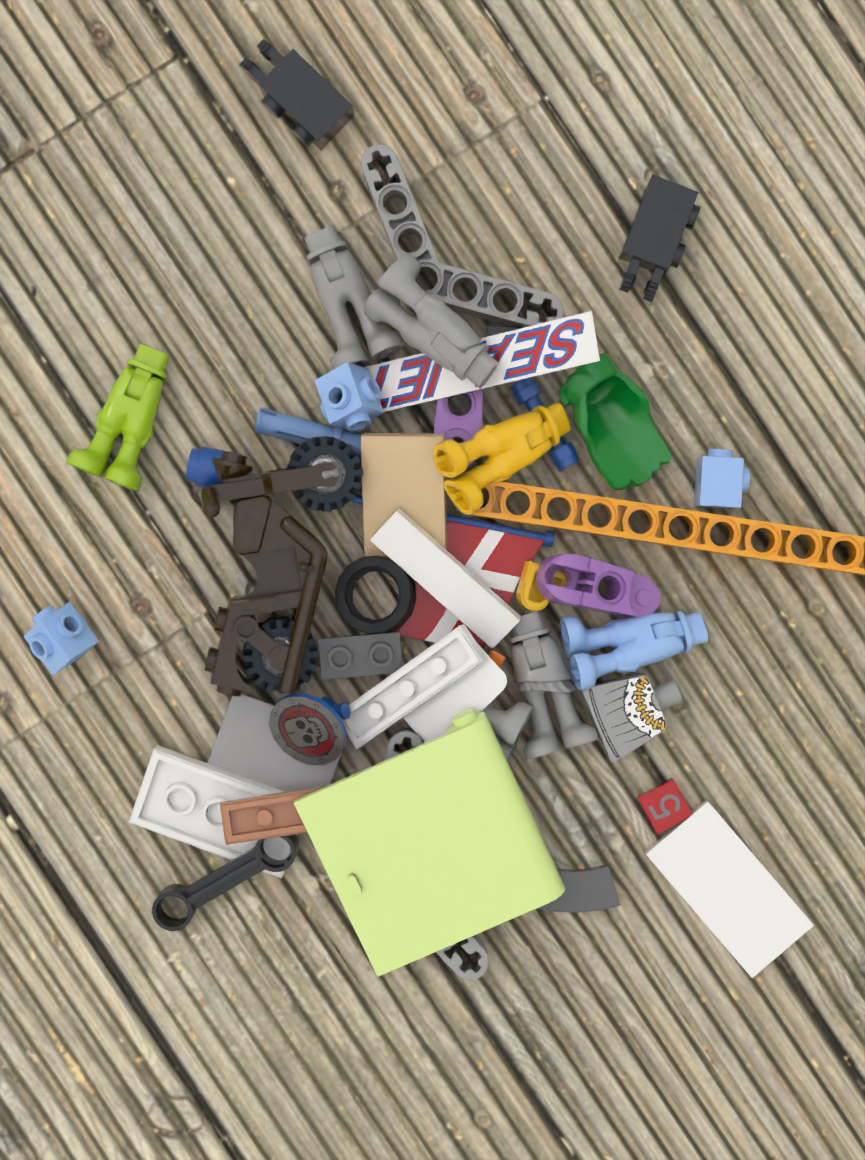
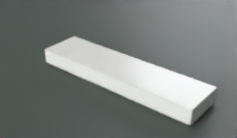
M400 508L371 537L370 541L492 649L520 621L521 616Z
M465 624L455 628L349 705L351 711L350 718L342 721L347 736L356 750L368 744L487 660Z

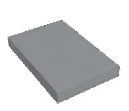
M242 692L239 697L232 696L207 762L208 764L284 792L331 784L341 754L335 761L326 765H308L293 759L280 748L272 736L269 719L270 712L275 705Z

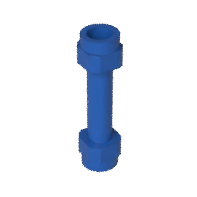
M532 377L522 379L510 387L518 404H524L528 412H531L532 409L539 405L544 407L538 396L541 394V390ZM562 436L560 437V443L550 448L552 453L549 454V457L559 472L580 460L572 443L566 444Z

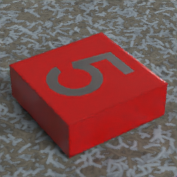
M673 778L636 797L657 835L693 815Z

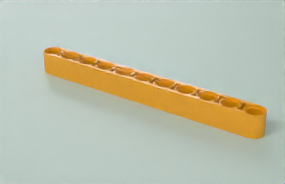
M502 481L491 482L484 487L488 494V503L485 507L471 514V516L865 576V537ZM519 492L526 496L528 509L524 514L514 515L508 511L506 499L509 494ZM559 498L567 503L569 513L563 521H554L548 516L547 505L550 500ZM599 504L607 509L609 519L605 526L597 528L590 524L587 513L592 505ZM633 511H641L648 517V528L642 534L633 532L628 525L629 516ZM675 517L683 518L689 526V532L682 540L675 539L669 532V524ZM716 523L723 524L729 531L728 541L722 546L715 545L710 538V530ZM757 529L763 530L769 537L768 547L763 552L756 551L751 545V536ZM798 535L803 536L809 543L808 553L803 558L795 556L791 548L793 539ZM837 542H843L849 549V557L843 564L837 563L832 556L833 547Z

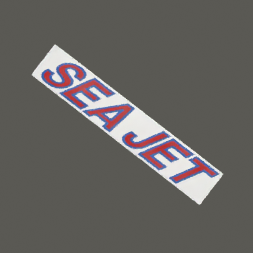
M592 311L480 338L481 344L485 343L489 347L487 353L499 363L490 379L482 388H478L468 378L463 381L460 380L453 372L442 367L424 353L364 368L369 369L371 377L377 382L381 390L380 402L383 411L386 412L600 361L593 315Z

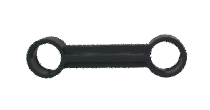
M297 835L281 836V838L288 842L291 848L290 856L284 860L270 858L264 851L263 844L265 839L257 841L255 847L189 886L181 884L166 886L152 906V915L155 922L161 928L168 931L182 930L190 923L197 908L263 870L271 872L286 870L294 862L299 850ZM168 896L182 899L188 908L187 916L181 919L168 916L162 908L161 901Z

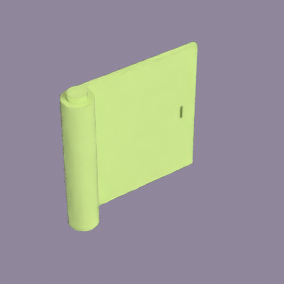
M474 708L463 710L451 718L453 723L448 727L446 734L294 800L297 812L377 977L556 900L565 892V885L485 712L476 713Z

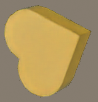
M525 561L516 598L518 604L523 609L539 611L544 609L549 601L538 591L536 572L540 564L532 561ZM561 571L556 572L553 576V582L556 586H563L566 582V576Z

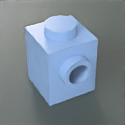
M708 449V456L697 458L694 507L741 508L742 492H748L750 471L749 468H744V458H733V450Z

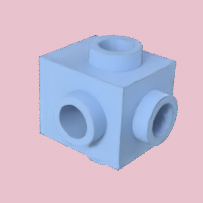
M346 362L315 380L322 400L320 404L321 412L330 425L344 428L351 432L359 431L368 427L372 419L384 413L380 402L381 390L367 368Z
M70 602L57 610L51 605L32 618L35 626L23 636L29 643L32 653L41 659L53 676L83 657L99 642L88 627L85 618L76 611Z

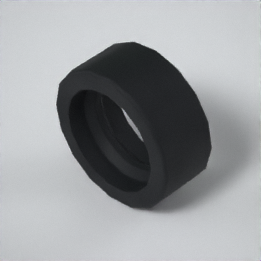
M379 556L362 557L349 564L339 576L335 588L336 607L342 619L353 629L368 634L388 633L402 627L412 615L417 600L415 583L411 576L394 561ZM380 571L387 573L395 580L399 588V601L397 607L390 615L383 619L372 620L364 617L357 611L353 603L352 593L356 582L361 576L369 572Z

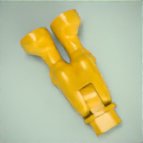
M556 402L547 408L539 405L532 409L531 412L514 416L495 425H485L468 441L458 443L448 439L436 444L433 450L436 469L441 475L449 477V479L443 482L445 491L462 513L471 515L477 512L484 504L482 489L491 482L508 480L514 473L536 461L552 446L560 443L561 436L570 432V423L563 406ZM487 456L481 465L466 471L469 463L480 457Z

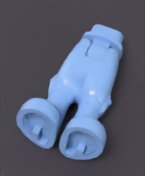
M676 611L675 614L663 612L647 614L639 618H617L608 622L604 627L592 629L585 628L576 616H566L560 619L565 656L567 659H570V672L573 682L579 691L595 686L598 678L612 672H636L641 667L671 658L679 653L691 652L693 645L708 642L707 630L700 612L684 615L682 611ZM605 647L616 648L614 651L606 654H587L588 652Z

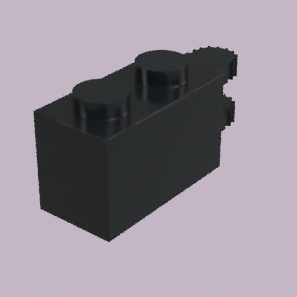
M263 39L256 47L259 49L260 54L267 61H270L275 68L266 76L254 62L246 58L239 66L260 87L261 93L264 96L261 103L278 119L284 115L294 125L290 130L304 145L309 147L313 143L322 150L354 117L353 105L294 49L283 57Z
M652 174L619 256V259L629 262L619 290L628 293L636 280L638 267H642L653 272L643 292V299L650 302L653 301L662 276L667 273L670 266L677 268L681 261L686 245L680 243V239L684 229L692 230L701 207L694 203L699 192Z

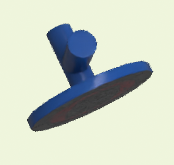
M306 693L289 694L279 699L271 710L269 726L274 740L293 759L308 765H326L335 761L345 748L347 733L342 720L349 719L351 711L347 703L334 705L333 700L329 697H322L320 699Z

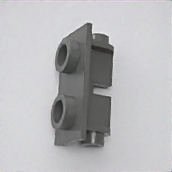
M400 632L318 639L321 680L393 674L403 666Z

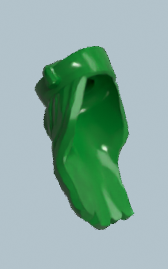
M608 353L599 354L600 361L578 366L577 370L568 377L559 389V397L565 406H572L573 419L583 435L592 462L599 473L605 478L608 485L617 491L628 489L630 485L636 487L649 481L652 478V473L658 472L661 465L669 463L673 456L658 433L644 390L630 377L619 371Z

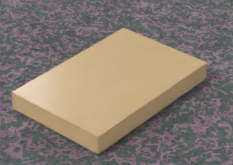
M363 433L361 435L364 556L388 557L370 539L398 508L405 512L447 550L446 491L443 485L446 477L438 472L433 458L434 446L445 440V434Z

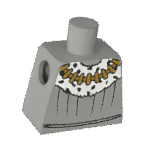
M645 673L596 682L595 686L580 691L594 727L598 730L607 759L611 763L665 731L668 725L662 710L683 702L674 679L652 688L649 678Z

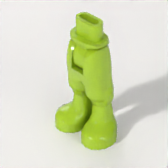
M139 344L134 359L127 360L126 364L128 367L121 372L110 391L103 409L97 413V431L93 440L87 448L72 450L68 455L66 464L96 477L103 478L114 441L119 434H123L120 450L115 460L107 469L104 479L127 489L139 491L142 476L137 470L138 458L141 448H144L153 436L152 426L159 406L163 382L168 377L164 372L170 357L168 354Z

